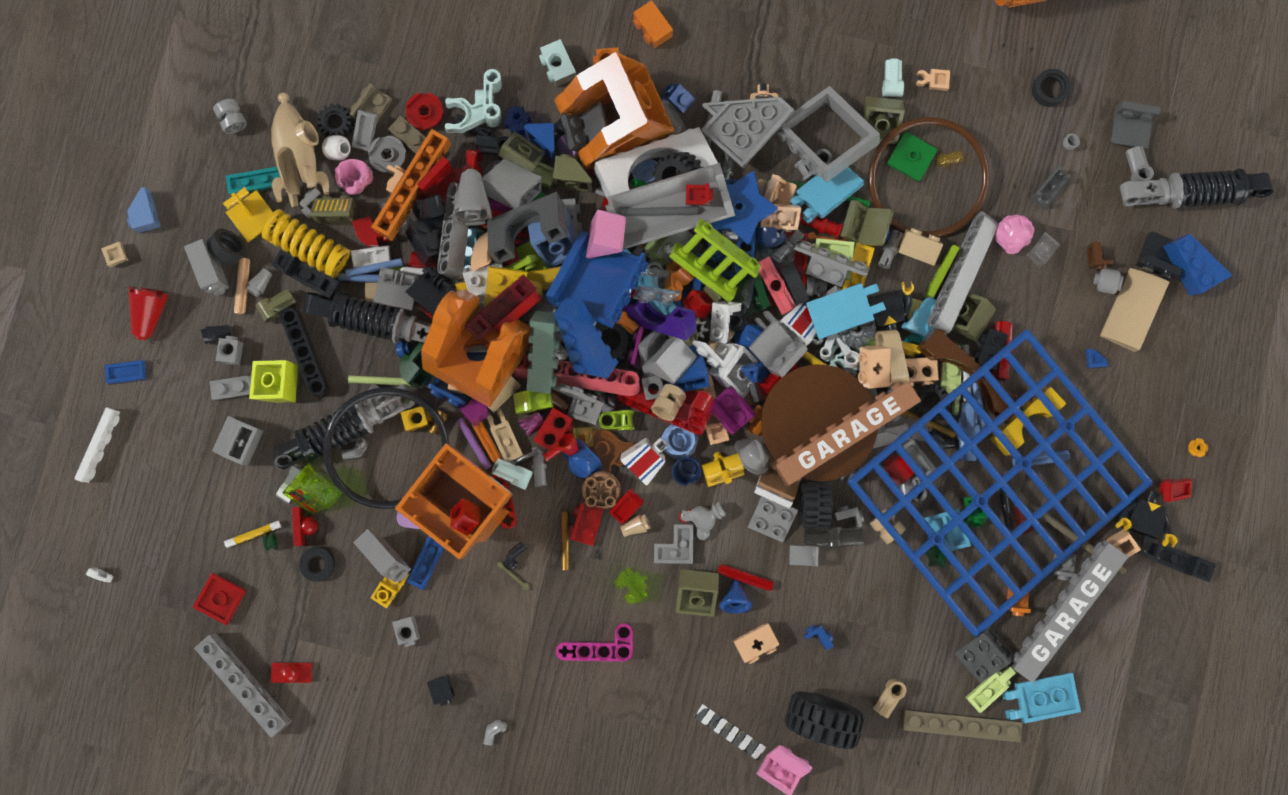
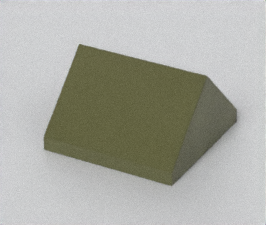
M516 131L506 140L499 152V156L532 173L546 154L544 150Z

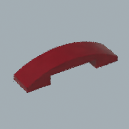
M524 274L521 275L477 313L465 327L479 341L495 324L521 301L523 302L537 288Z

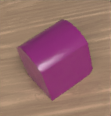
M473 398L459 409L474 427L489 416L487 407Z

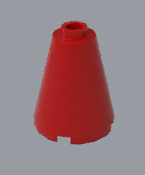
M129 286L131 334L135 335V339L147 340V337L152 336L169 293L163 294V291L141 287V290H137L135 286Z

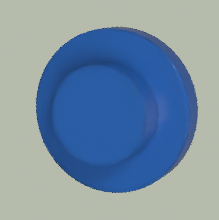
M401 340L400 343L396 344V353L399 358H402L404 353L407 355L412 353V347L406 340Z

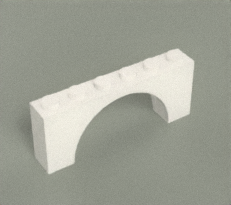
M700 127L687 129L677 135L672 134L662 140H654L648 145L637 146L627 152H619L609 158H602L595 162L594 173L607 198L608 196L628 191V178L636 166L648 159L664 157L678 152H689L690 155L696 156V160L699 159L701 161V167H707L718 162Z

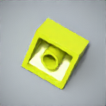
M287 360L253 361L249 399L276 403H295L299 366Z

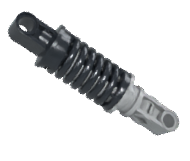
M1242 168L1233 171L1193 172L1189 174L1173 173L1169 176V179L1128 181L1120 185V192L1125 206L1166 205L1169 203L1172 209L1185 206H1212L1214 204L1242 205L1247 198H1264L1274 192L1269 173L1246 174Z
M337 292L334 298L331 299L318 293H306L303 312L328 318L330 327L339 326L341 329L347 328L349 331L354 330L357 333L361 332L365 335L376 336V338L390 340L397 344L400 338L405 339L407 342L412 340L425 342L427 335L424 336V332H421V330L425 328V332L428 333L431 323L417 320V316H407L405 309L395 308L394 310L392 306L386 307L384 304L371 303L370 300L364 301V299H357L354 296L350 298L349 295L342 292Z
M407 384L397 387L413 393L412 388ZM381 395L374 399H368V402L364 404L360 402L355 404L338 422L332 437L331 452L335 451L336 448L349 444L350 441H355L356 437L361 438L366 434H372L374 432V425L377 423L381 424L385 419L411 408L415 402L400 396ZM328 415L326 419H320L319 422H314L313 428L311 425H308L303 429L295 430L294 439L277 446L273 451L275 466L278 469L285 470L305 459L309 463H314L315 460L323 457L324 435L332 415Z

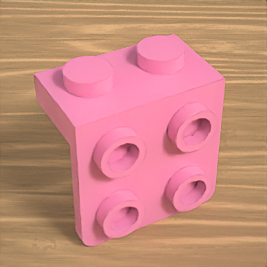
M779 745L766 755L756 774L786 795H792L800 778L811 772L812 766L809 765L806 759L794 755L788 747Z

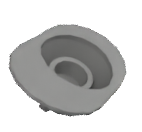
M745 438L736 441L735 448L743 466L753 474H764L768 470V460L770 457L766 445L758 440L752 441Z

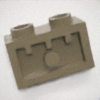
M369 83L367 87L362 89L359 100L351 106L350 115L356 121L358 110L378 114V123L392 99Z

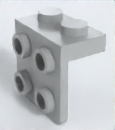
M565 384L552 388L573 398L567 412L568 417L596 425L604 404L597 400V396L589 393L585 395L583 393L584 390L577 387L572 388Z

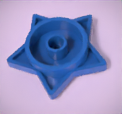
M753 171L734 184H726L735 216L710 223L717 231H732L747 245L751 244L757 224L778 211L777 206L759 194ZM737 205H743L742 209L737 210L735 207Z

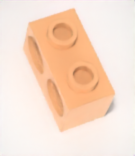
M928 358L905 359L907 369L911 371V378L908 381L912 387L914 383H921V386L933 384V382L939 380L937 361H931ZM923 368H928L930 370L929 377L923 375Z

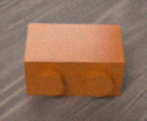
M652 0L633 12L632 22L637 30L641 29L644 34V40L648 45L651 44L654 49L673 37L672 27Z

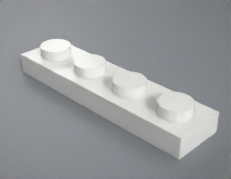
M105 408L74 478L75 480L89 483L94 478L95 468L103 458L105 445L111 440L113 427L119 422V411Z

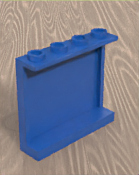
M581 230L551 284L546 297L549 304L558 308L565 298L581 300L595 322L613 328L615 322L620 320L624 305H628L630 294L633 289L637 288L641 273L645 272L648 263L644 253H641L640 257L624 251L587 258L589 234Z

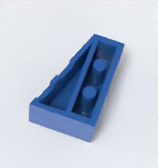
M1191 234L1178 237L1163 246L1172 264L1182 269L1179 278L1189 296L1201 294L1232 276Z

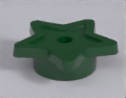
M935 544L932 550H928L925 553L929 559L928 566L932 567L937 564L944 568L946 557Z

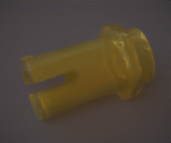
M960 150L948 154L941 153L937 156L938 165L944 168L947 165L963 161V155Z

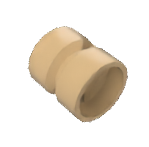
M665 384L651 409L659 418L672 421L685 401L686 394L675 385Z
M886 508L882 513L884 514L890 508ZM895 515L888 520L900 535L906 530L900 520H895ZM876 517L870 521L869 524L876 532H881L880 537L886 544L894 541Z

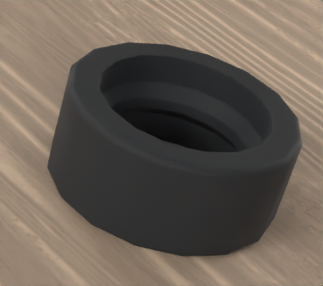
M1047 69L1041 72L1034 80L1031 89L1036 102L1045 107H1054L1069 95L1071 86L1070 80L1064 72L1058 69ZM1052 78L1059 82L1062 91L1058 97L1050 98L1043 94L1040 85L1044 79Z
M217 229L207 240L208 251L223 264L236 265L246 253L244 242L230 230Z

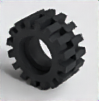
M333 103L329 104L330 107L324 106L325 110H320L321 115L317 116L319 120L317 125L321 132L327 137L332 135H346L348 137L350 135L348 132H352V126H354L353 118L349 111L343 105L340 106L337 103L336 106ZM340 116L342 118L341 126L331 128L329 126L330 118Z
M923 385V388H919V392L916 393L921 402L914 405V408L923 417L931 410L925 405L926 398L930 395H936L940 402L948 395V392L938 385ZM938 413L932 419L938 420L939 417L942 418L943 416Z

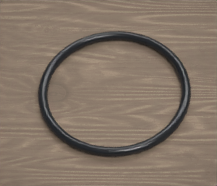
M383 387L357 394L336 411L324 435L323 457L331 480L344 495L367 507L393 509L402 499L376 501L362 497L348 488L338 476L332 462L331 442L334 430L342 416L355 404L365 399L381 395L400 396L417 403L430 414L438 427L442 447L445 443L449 444V437L441 416L429 402L407 390Z

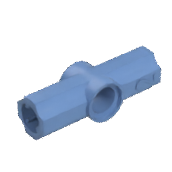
M968 402L960 403L959 425L972 439L980 432V426L977 424L978 414ZM957 435V439L959 440V449H960L963 445H965V443H964V442L961 440V438ZM971 451L959 459V461L977 460Z

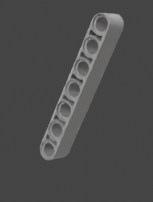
M979 212L974 217L927 321L928 326L933 329H941L946 334L954 326L998 228V222L985 212Z

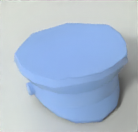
M672 424L666 428L661 437L668 444V447L663 451L674 459L692 455L698 443L697 434Z

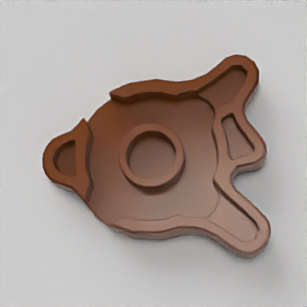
M584 430L580 435L583 443L600 459L601 471L611 474L612 465H617L618 467L624 465L620 461L621 454L635 445L633 442L621 441L614 433L608 430Z

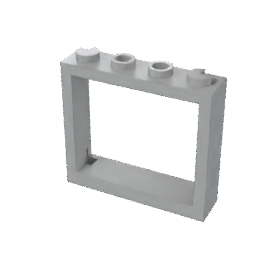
M830 86L795 110L777 130L780 140L782 142L785 141L789 145L790 150L794 154L797 153L801 157L802 162L806 166H810L815 175L820 176L826 183L879 144L880 133ZM825 104L863 138V140L828 165L791 130V128Z

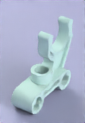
M489 69L485 72L484 90H475L474 105H471L464 98H446L447 108L458 107L466 113L462 122L458 124H445L447 133H464L483 123L490 127L500 125L502 121L500 108L494 104V93L499 92L502 88L501 76L497 70Z

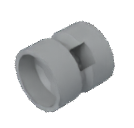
M225 99L214 105V113L217 119L220 120L221 128L225 134L237 133L247 126L243 114L239 113L240 107L235 99Z

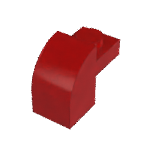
M371 216L352 221L356 236L368 248L380 247V241L390 242V240L373 230L371 226L374 220Z

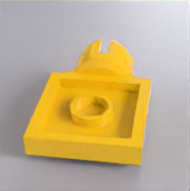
M489 266L484 306L521 275L524 274L528 278V271ZM530 280L537 288L535 291L542 297L543 282Z

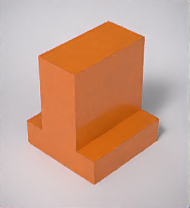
M445 443L395 507V510L455 557L463 559L475 543L486 542L509 513V510L504 505L513 493L450 444ZM462 498L479 506L480 524L468 536L450 527V510Z

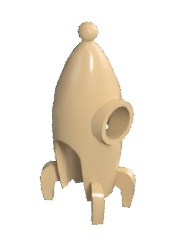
M283 92L278 95V100L281 104L275 113L271 128L272 147L280 177L273 180L272 189L277 202H282L281 191L284 188L288 193L291 207L298 208L297 195H300L299 173L302 182L307 184V188H317V183L322 186L324 195H329V181L326 173L322 171L317 172L314 146L318 145L319 142L316 129L309 121H305L300 113L288 103L289 96Z

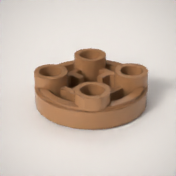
M606 471L591 473L582 485V496L589 507L596 506L608 509L613 507L620 497L621 487L618 479Z

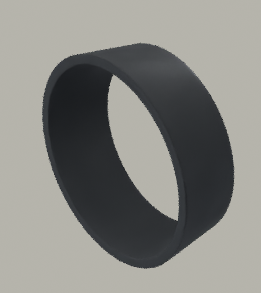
M793 262L782 268V275L796 305L810 301Z

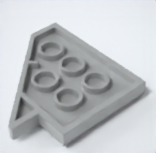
M781 97L704 103L702 106L713 117L701 131L744 168L795 110Z

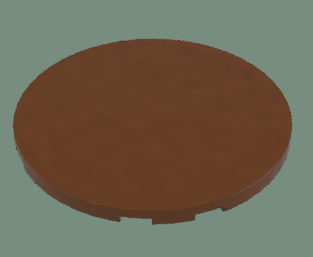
M816 364L795 369L774 385L764 402L761 416L763 440L775 461L785 454L789 457L794 453L793 449L802 443L804 446L811 443L809 440L811 437L818 433L822 436L827 432V427L834 423L837 425L844 422L843 417L851 412L855 415L860 411L859 407L867 402L870 404L874 403L873 398L867 388L855 376L841 368ZM878 429L801 478L811 481H830L853 472L866 460L872 451Z

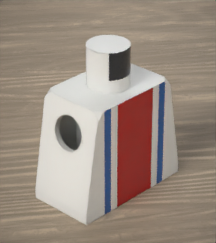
M803 303L795 307L778 322L794 341L805 346L812 341L816 333L809 310Z
M661 437L654 444L649 439L644 438L623 452L620 461L647 486L665 463V455L662 451L668 447V444Z

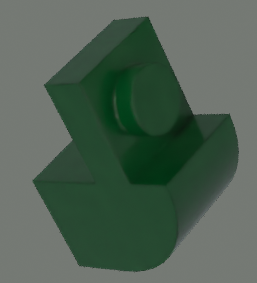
M419 342L410 355L404 353L399 365L401 377L409 385L420 391L432 376L423 370L421 350L424 344L422 342Z

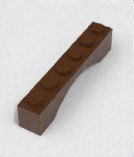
M938 328L930 330L916 348L929 360L950 363L966 372L969 376L981 367L975 362L976 359L973 356L966 354L958 343L952 342L947 337V334ZM984 376L975 382L981 390L987 410L994 417L999 416L1008 408L1007 404ZM996 379L1015 402L1018 396L1014 392L1007 390L1002 381ZM1014 413L1005 421H1010L1011 418L1014 416Z

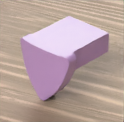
M566 135L561 136L556 145L560 152L570 155L576 160L579 159L578 152L569 149Z

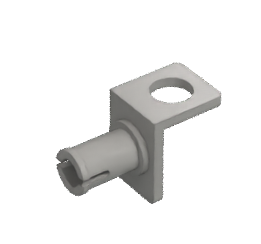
M639 359V361H640V363H641V368H642V366H643L646 362L641 361V359ZM642 368L643 376L642 379H639V382H642L645 399L658 398L663 388L661 378ZM652 383L657 384L659 387V391L655 395L648 392V386Z

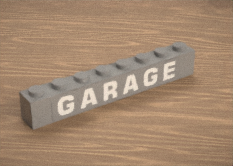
M1103 540L1102 543L1099 542L1095 546L1093 555L1083 562L1081 571L1071 578L1069 587L1061 591L1058 596L1059 600L1055 605L1048 608L1047 616L1043 621H1039L1036 624L1035 632L1031 637L1028 636L1024 640L1023 647L1019 653L1016 652L1013 655L1010 666L1032 683L1127 560L1128 556L1109 542Z

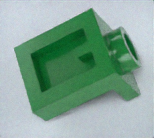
M972 497L963 498L964 509L972 503ZM978 507L966 517L965 523L968 527H980L985 524L987 515Z

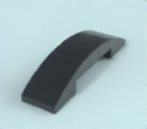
M281 249L271 264L272 267L329 299L332 298L340 285L339 281L319 272Z
M1146 535L1143 537L1140 546L1141 550L1138 551L1139 555L1206 582H1210L1216 566L1215 563L1200 557H1194L1168 545L1163 546L1161 541Z

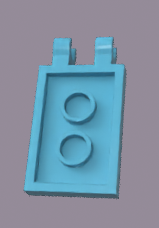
M849 167L827 183L820 176H815L796 191V196L790 202L792 203L791 205L801 207L806 204L809 207L803 212L805 215L803 219L810 223L817 216L821 219L864 186V181Z
M862 283L807 302L806 305L818 338L822 339L873 321V314L886 310L883 302L871 307L869 306L866 296L879 292L877 284L863 289Z
M1071 672L1038 678L1033 683L1029 680L1014 683L1015 689L1006 690L1002 693V699H1018L1019 709L1005 711L1006 718L1010 720L1022 718L1023 723H1029L1081 712L1074 676Z

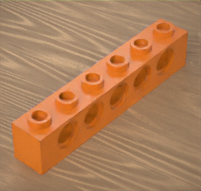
M431 129L371 226L376 233L393 241L411 212L413 203L417 202L422 194L417 183L449 150L451 143L447 137Z

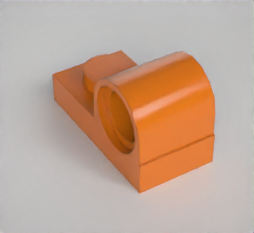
M675 261L666 265L664 290L674 302L682 299L683 286L690 283L695 276Z

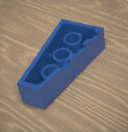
M565 298L554 315L574 372L608 378L618 364V361L615 357H611L609 353L611 349L608 344L603 343L601 339L602 333L592 324L594 319L584 302Z

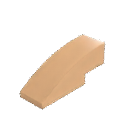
M487 232L483 233L474 245L471 256L472 271L486 266L494 260L488 253Z

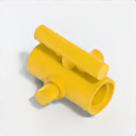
M716 452L713 455L714 461L701 465L708 488L723 482L729 484L732 482V479L745 475L738 453L724 457L720 452Z

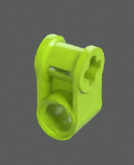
M635 411L603 412L599 416L598 424L603 430L633 431L635 430L633 426V414H635ZM604 416L611 417L613 422L610 426L603 425L601 420Z

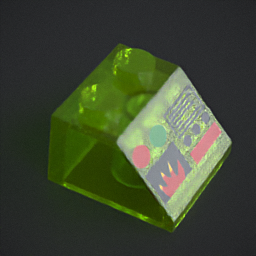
M309 463L282 492L283 495L310 514L330 508L342 495V492L331 479Z

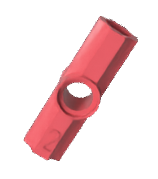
M768 256L759 261L758 263L761 264L759 274L781 314L783 315L797 307L770 257ZM773 280L780 282V288L777 291H773L770 287Z

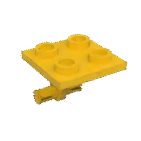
M244 187L236 194L232 193V197L223 202V205L229 209L226 214L249 243L262 233L264 225L273 211L257 190L250 194ZM277 217L275 218L272 225H274L278 221Z

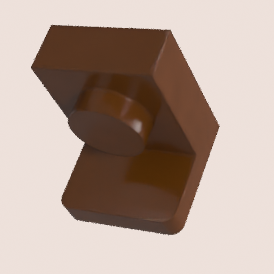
M1093 242L1087 246L1089 268H1096V271H1101V269H1107L1114 264L1113 260H1102L1104 249L1101 247V242Z

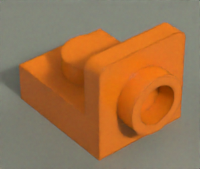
M1009 588L1007 592V600L1012 595H1014ZM1029 592L1008 610L1013 611L1012 615L1025 616V613H1031V609H1028Z

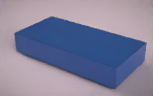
M138 360L105 365L106 384L147 380L145 361Z

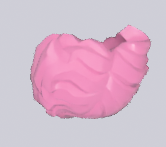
M358 159L342 161L335 169L336 184L342 187L348 194H359L372 183L373 171L367 163Z
M1010 215L1006 216L998 224L994 236L996 242L1005 249L1006 253L1015 254L1031 243L1034 227L1032 222L1025 216Z

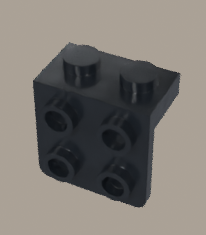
M1155 232L1148 233L1135 265L1147 272L1155 273L1166 280L1178 277L1182 270L1172 264L1163 247L1171 242L1172 239Z

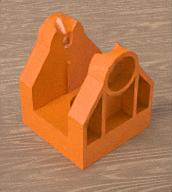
M617 52L578 74L554 100L561 115L565 113L578 115L588 110L597 101L601 102L602 105L614 102L621 119L603 128L588 145L578 152L585 170L595 169V162L602 158H609L619 152L630 151L637 146L648 145L654 140H661L675 132L645 64Z
M465 289L457 292L449 291L441 300L434 313L432 324L421 350L423 370L490 408L530 349L529 335L531 334L532 327L518 319L510 323L505 322L502 325L500 334L493 327L478 341L467 330L465 325L482 310L479 308V297ZM475 344L483 345L487 349V355L482 361L470 360L467 357V348Z

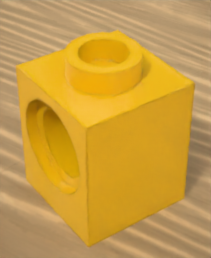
M423 407L400 412L405 431L407 432L431 426L430 421H432V417ZM416 414H421L422 421L415 424L413 417Z

